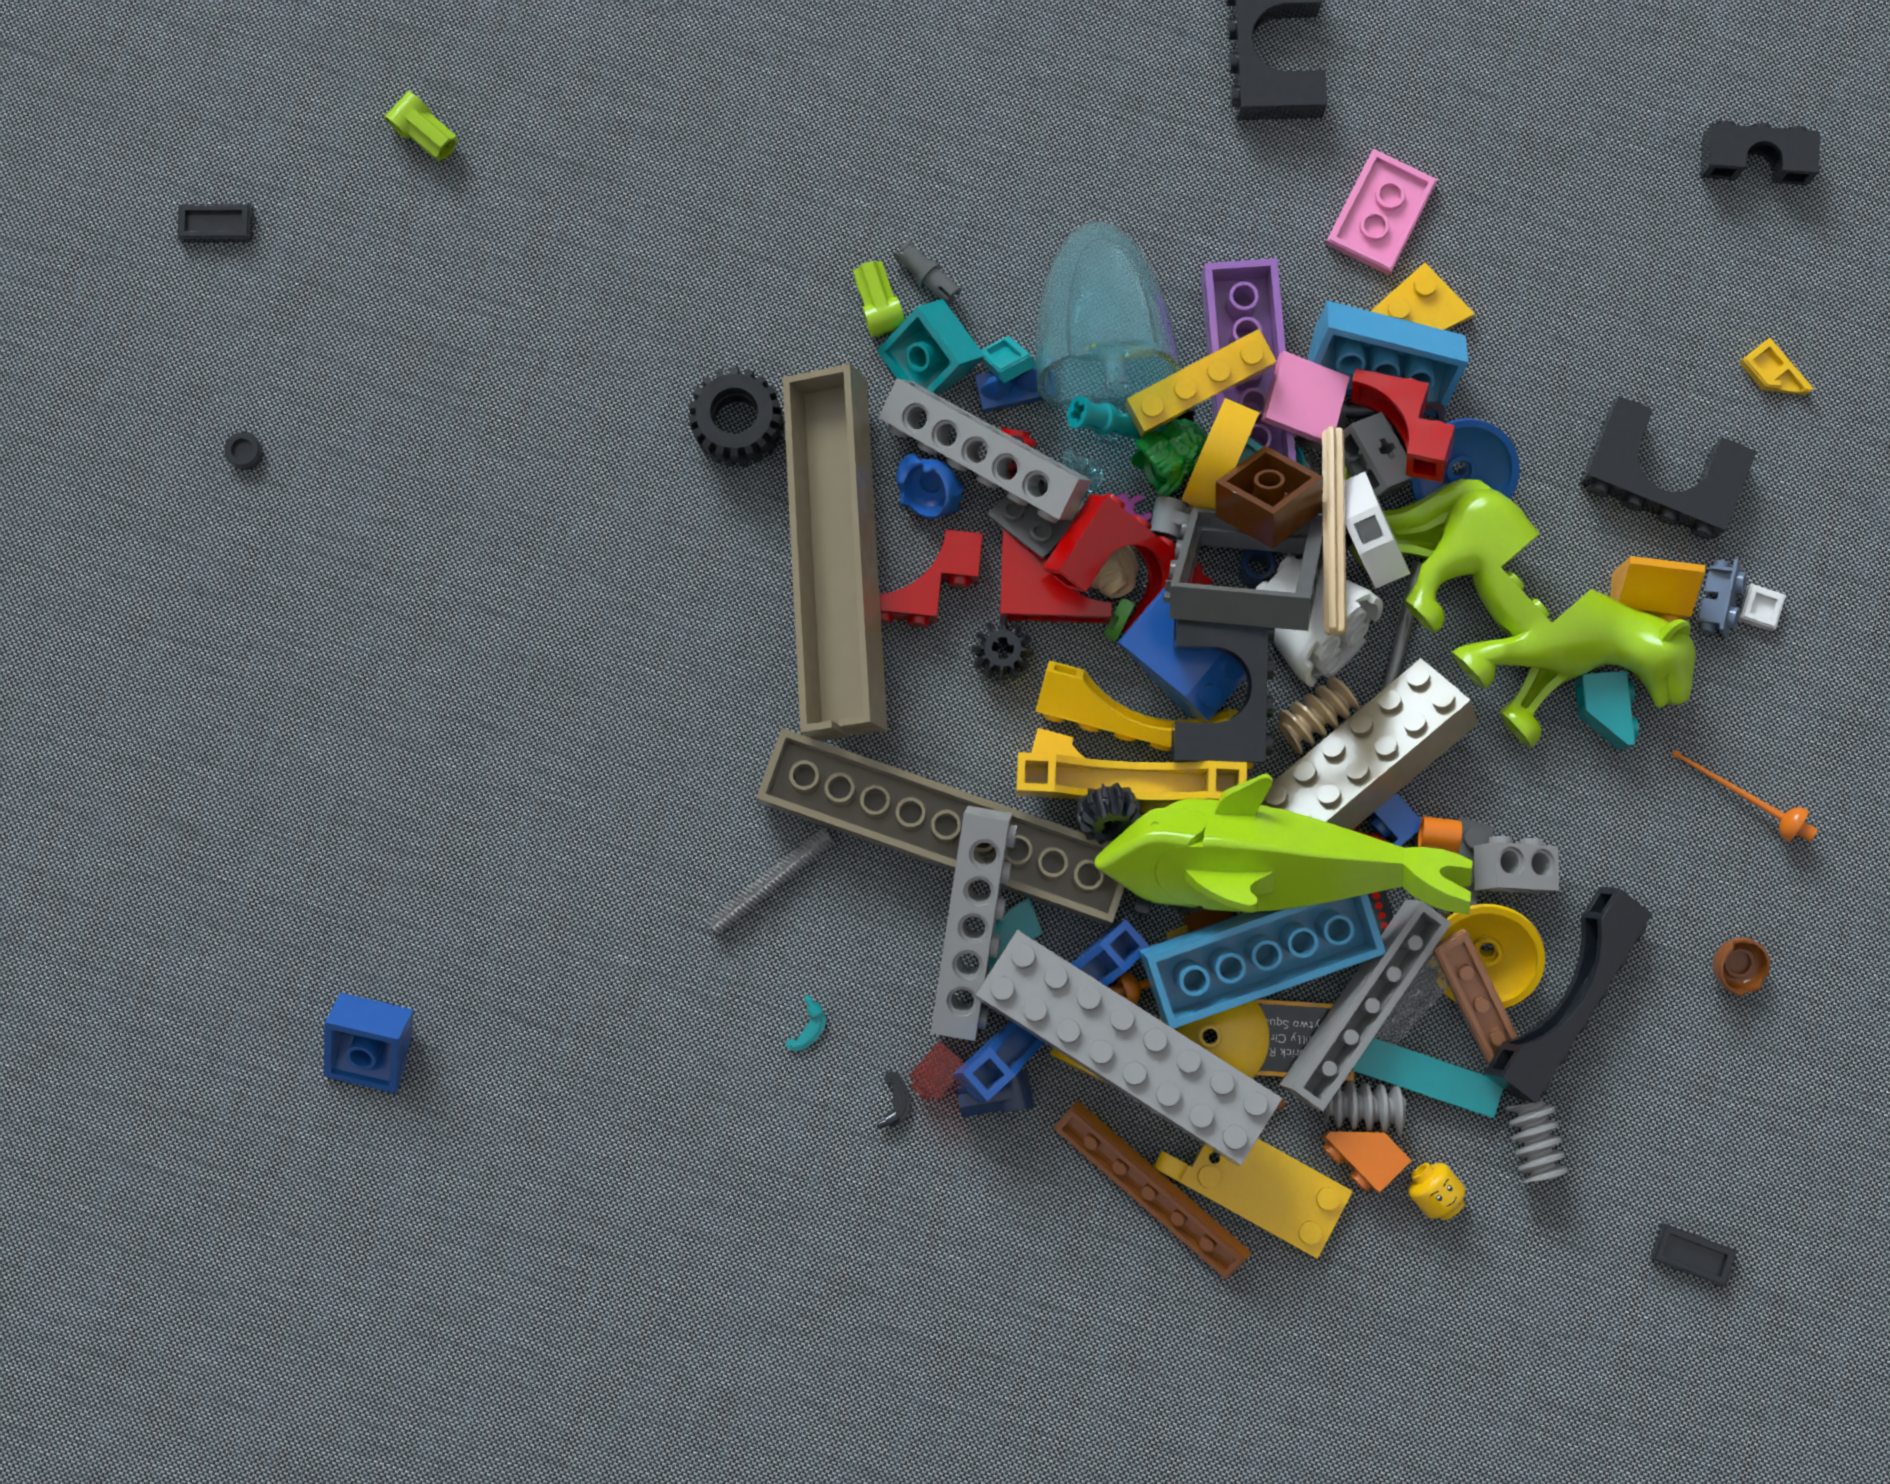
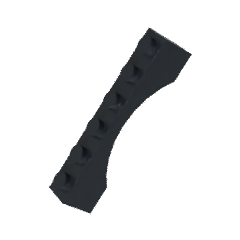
M1599 887L1581 916L1582 936L1579 959L1574 976L1563 998L1554 1010L1536 1027L1518 1037L1504 1041L1484 1074L1516 1099L1536 1103L1547 1092L1550 1085L1549 1081L1557 1068L1568 1058L1569 1049L1577 1036L1587 1027L1588 1018L1594 1008L1605 998L1608 986L1615 974L1626 964L1627 955L1631 948L1645 933L1646 924L1651 918L1652 913L1621 888Z

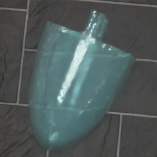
M1091 221L1082 224L1068 235L1058 249L1047 274L1041 297L1036 333L1037 390L1040 396L1048 403L1068 410L1071 401L1075 397L1084 396L1092 403H1110L1117 411L1121 412L1126 409L1124 404L1127 398L1181 370L1178 347L1165 296L1151 264L1139 246L1116 225L1105 221ZM1111 433L1107 435L1108 443H1113L1119 439V434ZM1096 434V441L1105 444L1104 436Z

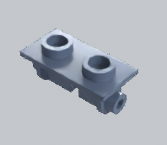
M1739 559L1734 560L1733 568L1729 567L1730 563L1724 560H1715L1714 565L1709 567L1705 593L1716 594L1718 597L1717 600L1703 598L1697 624L1700 625V632L1714 634L1715 629H1720L1723 638L1728 640L1730 628H1736L1739 619V607H1735L1738 594L1744 593L1747 582V572H1743Z

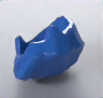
M914 453L908 454L899 462L895 479L900 491L901 506L910 508L916 516H922L931 520L939 519L960 510L964 487L950 465L936 459H920Z

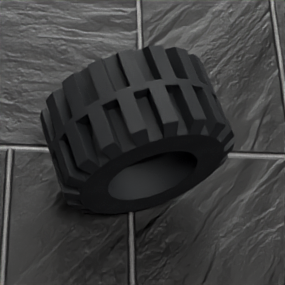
M738 367L730 368L731 374L724 375L723 369L715 372L717 378L711 380L707 376L702 380L704 387L702 389L696 387L693 396L695 400L689 403L691 414L689 416L690 426L701 450L705 455L710 454L713 461L718 464L721 460L725 461L727 467L733 468L735 462H740L742 467L750 466L749 460L755 459L757 463L764 460L763 453L768 452L771 454L775 449L774 442H779L782 435L780 428L783 427L780 403L774 388L768 386L767 380L760 375L756 378L754 371L746 369L745 373L741 374ZM730 403H747L757 410L756 421L748 430L742 433L729 434L721 431L715 425L719 411Z

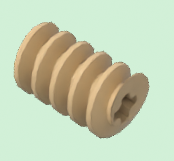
M1331 677L1327 680V687L1323 685L1316 687V696L1310 693L1304 695V705L1297 701L1292 703V713L1284 709L1279 713L1280 722H1278L1280 731L1299 755L1303 753L1301 741L1304 740L1309 745L1314 746L1316 744L1313 737L1314 732L1326 738L1328 736L1325 728L1326 724L1337 729L1339 727L1337 720L1339 715L1347 720L1351 717L1349 711L1351 707L1356 711L1360 709L1350 689L1336 677Z

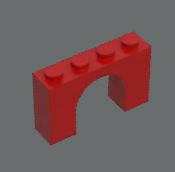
M1110 493L1106 495L1090 494L1048 558L1043 569L1068 589L1087 592L1112 553L1127 545L1136 549L1146 564L1148 583L1141 602L1122 630L1126 633L1165 587V581L1169 580L1171 560H1175L1176 544L1163 536H1156L1150 531L1152 525L1138 515L1132 516L1124 510L1126 505L1118 497ZM1196 562L1191 584L1210 585L1212 580L1202 573L1204 568L1198 562Z

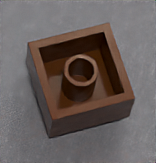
M1265 445L1216 481L1215 516L1273 549L1322 512L1323 476Z

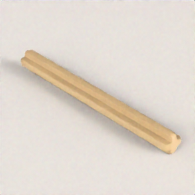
M1330 426L1322 432L1323 623L1325 634L1341 636L1347 630L1344 431L1342 428Z

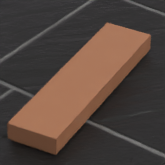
M1461 929L1439 941L1432 952L1487 1065H1489L1501 1044L1518 1036L1468 932Z

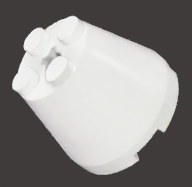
M1289 555L1280 563L1277 569L1278 573L1269 582L1263 581L1256 589L1295 593L1302 559H1296L1294 556ZM1321 568L1309 630L1275 628L1273 643L1295 675L1305 684L1313 687L1317 682V678L1322 675L1328 679L1331 678L1359 651L1366 642V639L1363 637L1368 631L1371 619L1374 622L1380 619L1383 601L1370 590L1346 580L1347 630L1341 636L1325 634L1323 623V568Z

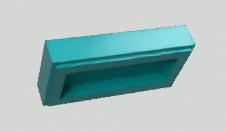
M1006 336L981 349L985 355L981 360L982 363L1003 383L1036 367L1032 355L1010 336Z

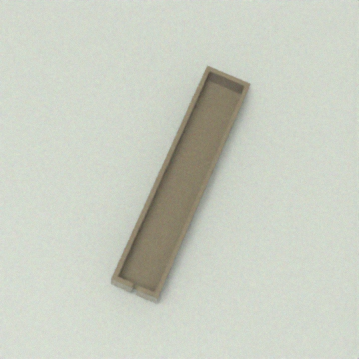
M849 363L782 377L800 733L818 741L850 737L849 732L858 736L888 731L867 378Z

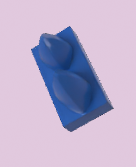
M1036 361V367L1006 383H1003L992 372L975 375L982 413L1053 398L1054 393L1046 361Z

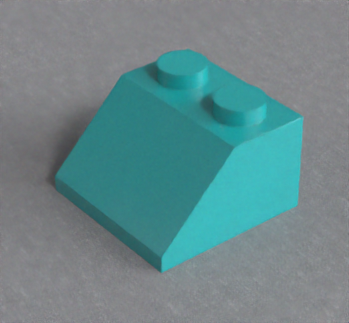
M944 299L917 306L877 350L896 378L913 381L936 395L941 394L963 379L985 356Z

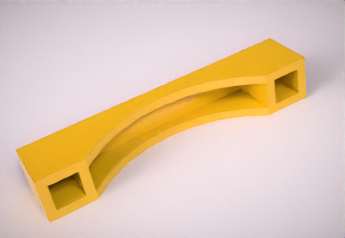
M1050 660L1035 712L1042 713L1045 719L1053 722H1063L1065 719L1078 723L1080 728L1087 731L1098 732L1102 729L1113 732L1116 738L1132 742L1135 739L1150 742L1151 747L1162 751L1171 750L1172 723H1219L1231 719L1239 712L1227 708L1215 713L1210 721L1197 718L1168 720L1150 717L1133 711L1112 699L1096 685L1086 670ZM1247 763V769L1252 770L1254 763Z
M1018 752L1016 796L1078 799L1081 796L1087 795L1088 788H1101L1102 783L1106 787H1110L1118 782L1121 788L1130 787L1139 802L1174 803L1184 799L1219 800L1225 790L1247 781V762H1126L1088 759L1059 754Z

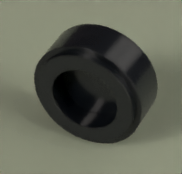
M238 432L226 441L224 454L228 462L235 468L251 470L262 461L264 450L261 442L254 435L248 432Z

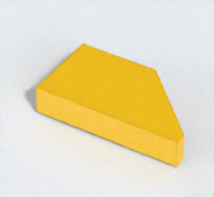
M1771 338L1767 339L1739 362L1762 390L1807 395L1814 389Z

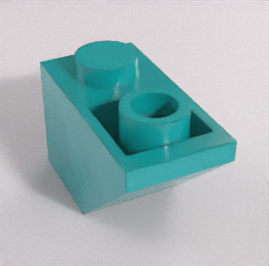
M1627 671L1582 674L1575 679L1574 686L1578 717L1617 750H1627L1635 745V740L1639 737V725L1637 718L1632 717L1631 703L1635 699V689L1633 682L1628 681Z

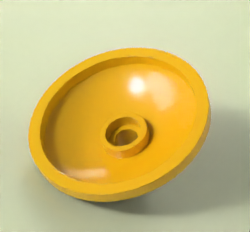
M1477 904L1470 906L1469 915L1453 913L1447 918L1451 924L1440 941L1461 929L1468 932L1504 1008L1518 1004L1535 990L1545 968V949L1539 932L1525 916L1505 906ZM1484 943H1489L1493 945V948L1485 951L1480 946ZM1431 952L1429 961L1432 975L1439 988L1456 1002L1433 952Z
M1255 1000L1174 1028L1252 1079L1260 1071L1268 1054L1270 1042L1268 1022L1264 1012ZM1209 1029H1214L1218 1034L1216 1042L1208 1044L1204 1040V1033Z

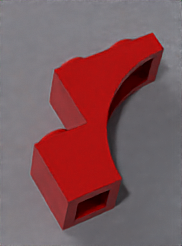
M1356 369L1352 379L1351 403L1367 407L1377 413L1383 412L1386 419L1397 429L1407 451L1405 475L1442 483L1453 449L1455 425L1446 424L1439 420L1423 419L1427 408L1429 383L1412 378L1385 375L1377 371Z
M946 530L943 545L936 560L919 579L897 591L880 594L881 624H891L893 619L907 620V625L912 627L926 628L929 627V623H937L942 581H948V585L955 588H970V584H978L983 533Z

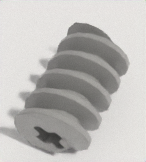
M1347 1081L1342 1090L1340 1086L1325 1108L1324 1124L1326 1126L1330 1116L1334 1117L1336 1128H1341L1345 1118H1349L1351 1129L1356 1130L1361 1119L1365 1121L1366 1130L1371 1131L1375 1121H1379L1382 1133H1386L1390 1123H1395L1397 1134H1402L1405 1124L1406 1099L1404 1095L1402 1096L1399 1086H1392L1387 1094L1385 1086L1377 1084L1372 1093L1369 1083H1361L1358 1091H1356L1354 1082Z
M1537 1101L1536 1103L1531 1102L1505 1107L1506 1111L1518 1113V1117L1508 1123L1509 1126L1521 1128V1132L1511 1137L1512 1141L1524 1143V1147L1514 1152L1515 1156L1527 1159L1526 1163L1517 1167L1519 1172L1530 1174V1177L1521 1183L1548 1180L1566 1174L1568 1172L1567 1167L1555 1165V1162L1565 1157V1153L1552 1149L1553 1146L1562 1141V1138L1549 1134L1551 1130L1559 1126L1558 1121L1546 1119V1116L1556 1111L1555 1106L1543 1104V1101Z

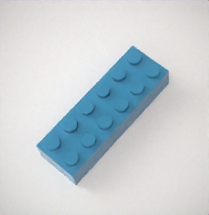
M1368 894L1299 908L1253 913L1246 912L1141 949L1139 953L1161 1020L1174 1029L1384 955L1386 951Z

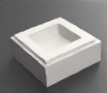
M1749 584L1741 604L1738 621L1771 632L1774 631L1777 627L1786 595Z

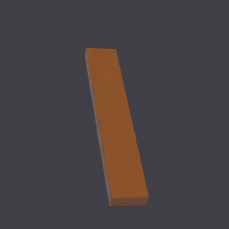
M1078 1100L1053 1127L1054 1130L1226 1280L1252 1253Z

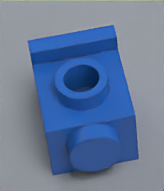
M1397 793L1369 816L1372 820L1369 823L1372 830L1379 833L1384 839L1388 838L1392 844L1402 846L1419 831L1421 821Z

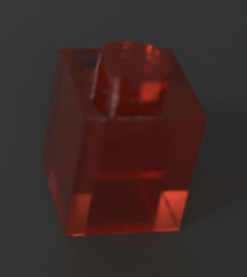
M938 1041L910 1073L909 1076L915 1080L910 1087L926 1101L932 1096L939 1101L957 1080L952 1074L964 1062Z

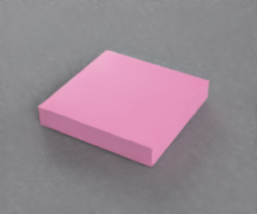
M1283 351L1277 359L1261 421L1322 445V432L1327 427H1337L1350 377Z

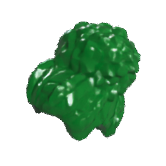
M1186 418L1174 420L1161 431L1148 433L1142 436L1141 439L1136 440L1134 446L1138 450L1132 455L1130 459L1131 464L1145 472L1148 482L1154 487L1157 495L1169 496L1177 491L1187 474H1192L1208 436L1205 435L1203 428L1196 422Z

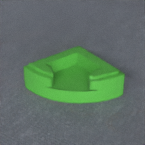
M1125 598L1120 600L1104 632L1105 638L1116 643L1135 606L1134 603Z

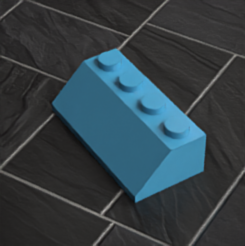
M1328 300L1315 326L1307 359L1349 376L1345 393L1352 396V379L1356 369L1377 371L1385 375L1412 378L1429 383L1427 402L1437 401L1442 403L1445 408L1469 363L1465 335ZM1435 410L1425 411V414L1436 417Z

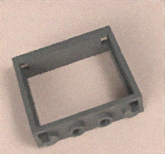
M1192 507L1188 523L1182 522L1180 540H1177L1175 560H1171L1169 580L1165 581V594L1163 598L1165 603H1170V618L1308 631L1323 559V518L1314 517L1272 549L1215 516V509ZM1203 545L1303 554L1296 592L1191 584L1200 547Z

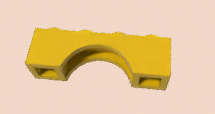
M1257 329L1126 399L1124 405L1142 437L1175 420L1183 413L1209 398L1239 386L1272 369L1277 361L1260 329Z

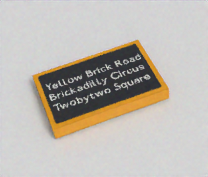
M1256 999L1255 1001L1265 1014L1270 1034L1266 1060L1256 1075L1285 1077L1334 1004ZM1351 1070L1344 1081H1354L1355 1071Z

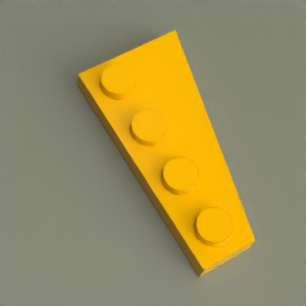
M1426 263L1422 264L1371 310V312L1446 331L1459 323L1462 324L1470 320L1475 314Z

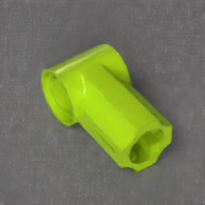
M407 91L384 116L387 123L406 140L411 138L438 162L442 159H447L455 150V146L459 141L457 135L435 118L427 105L410 91Z
M870 261L861 264L853 270V275L864 305L862 310L871 338L893 332L902 324L905 318L898 297L893 295L883 262Z

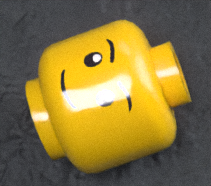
M1423 1163L1412 1172L1411 1178L1413 1180L1409 1185L1408 1194L1428 1218L1448 1220L1459 1213L1464 1207L1466 1188L1447 1164L1435 1163L1430 1165L1429 1163Z

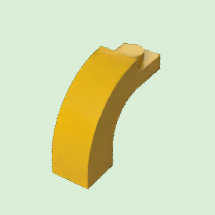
M1227 398L1224 399L1181 501L1188 503L1191 508L1215 509L1216 481L1237 466L1259 412Z

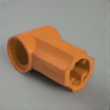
M1422 816L1419 831L1414 836V847L1438 848L1458 854L1462 839V821Z

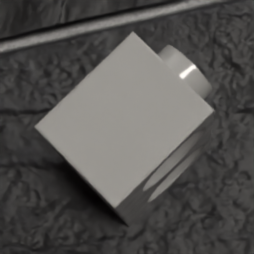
M1510 836L1489 837V843L1474 846V890L1524 894L1559 891L1558 846L1543 845V839L1525 838L1520 839V843H1512V837Z

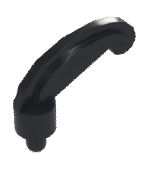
M888 1072L884 1076L886 1083H893L894 1110L885 1114V1119L877 1123L878 1129L888 1125L891 1129L902 1123L907 1118L910 1110V1095L902 1077L894 1072Z

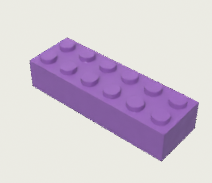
M1277 258L1204 263L1200 279L1207 356L1260 329L1277 361L1279 354L1286 351ZM1276 363L1272 369L1255 378L1211 397L1213 424L1225 398L1259 412V415L1249 437L1264 447L1266 445L1296 462L1294 434L1261 421Z

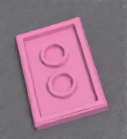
M1373 149L1325 245L1390 276L1438 179Z

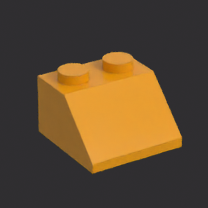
M1630 556L1612 572L1610 597L1633 609L1655 615L1668 622L1678 619L1686 621L1692 616L1706 565Z

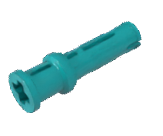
M1077 396L1071 401L1067 412V421L1071 428L1082 429L1085 427L1093 429L1097 435L1101 436L1115 433L1136 440L1141 439L1130 415L1117 411L1112 404L1105 402L1101 404L1092 403L1084 396ZM1165 424L1164 426L1152 432L1161 431L1162 429L1166 428L1168 424Z

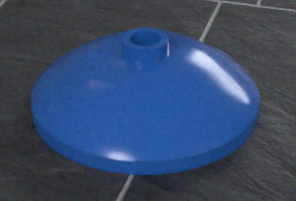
M1457 419L1446 423L1455 425L1453 449L1443 482L1440 483L1421 478H1414L1410 482L1416 502L1441 486L1459 479L1480 480L1493 490L1499 491L1511 499L1519 479V458L1510 438L1495 425L1480 419ZM1457 462H1462L1461 470L1454 473L1452 471L1453 465Z

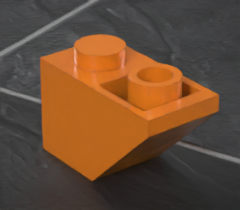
M1329 1131L1324 1132L1320 1136L1326 1143L1323 1150L1337 1164L1344 1161L1353 1170L1349 1176L1364 1192L1371 1189L1373 1192L1380 1193L1412 1161L1386 1133Z

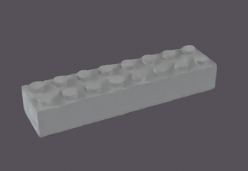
M1019 930L1016 931L976 993V999L1236 1166L1242 1165L1282 1100V1097Z

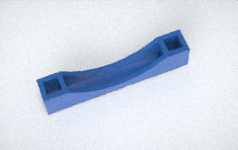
M1124 919L1113 923L1071 964L1105 986H1108L1141 957L1139 950L1150 946L1134 927ZM1009 1021L952 1075L977 1103L988 1102L1016 1076L1044 1042Z

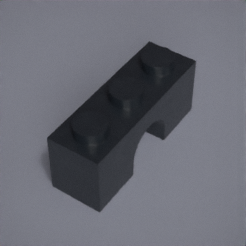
M1727 120L1712 123L1702 136L1700 178L1736 180L1746 168L1747 155L1755 154L1764 157L1771 165L1772 183L1808 185L1819 173L1820 131H1810L1804 126H1791L1787 129L1772 128L1770 124L1766 123L1742 126Z

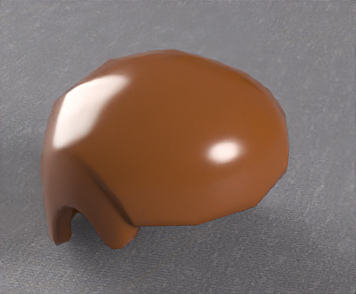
M1736 937L1724 942L1713 955L1712 971L1717 983L1725 990L1743 997L1745 993L1761 989L1763 981L1769 974L1771 960L1765 947L1748 937Z

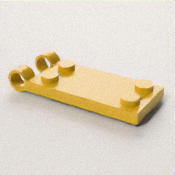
M1260 1139L1256 1140L1240 1166H1236L1221 1155H1219L1217 1163H1211L1209 1155L1214 1151L1205 1145L1201 1146L1191 1166L1161 1151L1154 1164V1167L1159 1172L1316 1259L1320 1256L1353 1192Z

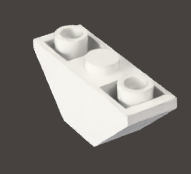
M1366 472L1345 480V525L1375 588L1377 589L1411 574Z

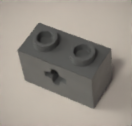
M1383 412L1354 422L1343 430L1345 466L1352 477L1366 472L1377 499L1398 492L1416 478L1405 475L1407 454Z

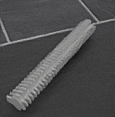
M822 827V831L818 830V834L814 833L815 835L811 836V840L807 839V842L804 841L803 845L800 844V849L797 847L796 851L793 850L792 854L789 853V857L785 856V860L781 859L782 863L778 862V866L774 865V869L771 867L770 871L767 870V875L764 873L763 877L760 876V881L756 879V883L752 882V886L748 885L749 890L745 888V892L741 891V895L737 894L738 898L734 896V901L730 900L731 904L727 902V907L723 905V910L719 908V912L715 911L716 916L712 914V919L708 917L706 922L714 932L722 934L721 930L725 931V927L729 928V925H733L732 921L737 922L736 919L744 916L743 912L747 914V910L751 911V907H755L754 904L758 905V901L762 902L761 898L766 899L765 895L770 896L769 892L773 893V890H777L776 886L780 888L779 883L784 885V881H788L787 877L791 879V875L795 876L794 871L799 873L798 869L803 870L802 866L806 867L805 863L810 864L809 860L813 862L812 857L817 859L816 854L821 855L819 851L824 853V849L828 850L827 845L832 847L831 843L835 844V842Z

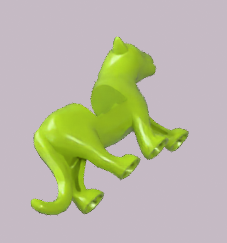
M1345 466V480L1352 476ZM1459 479L1441 486L1413 504L1403 508L1383 510L1401 553L1427 559L1421 564L1416 583L1404 600L1406 607L1418 622L1429 632L1437 633L1442 628L1446 619L1444 610L1436 599L1438 588L1444 582L1455 577L1472 576L1477 594L1498 626L1509 637L1467 644L1451 652L1452 657L1476 685L1486 690L1495 679L1496 665L1531 667L1515 697L1499 711V715L1506 726L1528 748L1532 749L1541 737L1542 728L1533 715L1546 697L1561 684L1605 664L1621 666L1634 674L1646 687L1655 707L1663 708L1666 704L1669 706L1679 705L1689 700L1696 660L1694 643L1689 636L1690 623L1683 619L1668 622L1655 615L1633 609L1593 589H1590L1552 623L1547 618L1550 615L1547 608L1538 599L1534 598L1531 600L1522 591L1524 584L1512 571L1506 573L1502 569L1532 543L1540 533L1529 521L1522 509L1499 491L1493 490L1480 480ZM1353 543L1349 547L1350 552L1368 574Z

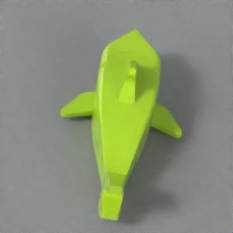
M1269 774L1259 775L1225 790L1219 800L1184 799L1176 801L1165 808L1152 809L1138 818L1096 856L1094 865L1098 870L1135 895L1147 901L1163 905L1193 908L1203 906V909L1253 913L1317 905L1403 887L1412 896L1430 906L1445 911L1470 914L1471 892L1463 887L1471 886L1472 860L1444 849L1429 847L1404 848L1316 818L1261 805L1272 786V777Z

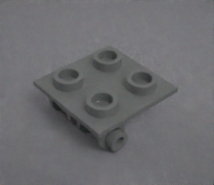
M1045 477L1038 484V490L1042 496L1048 489V482ZM1007 494L987 513L990 519L1042 559L1059 543L1072 523L1071 520H1058L1057 523L1050 522L1037 514L1039 508L1030 503L1027 506L1020 505L1007 498ZM1081 502V504H1080V506H1079V508H1078V510H1077V512H1076L1074 518L1076 517V515L1078 514V512H1079L1080 509L1082 508V506H1083V504H1084L1083 502Z

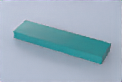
M1376 1038L1372 1039L1352 1068V1071L1491 1118L1495 1117L1503 1092V1088L1488 1076Z

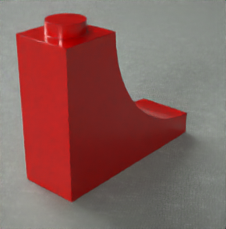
M1003 529L1000 621L1110 623L1112 602L1094 600L1072 589H1068L1043 569L1047 562L1046 557L1044 559L1040 558Z

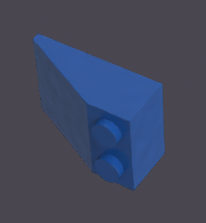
M1164 587L1117 643L1187 716L1210 721L1245 679V673L1240 664L1224 652L1217 650L1173 649L1174 619L1170 618V603L1164 602Z

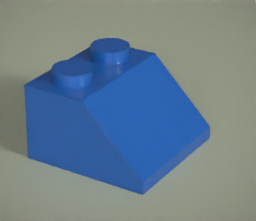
M340 993L325 1021L323 1077L396 1094L412 1039L413 1009Z

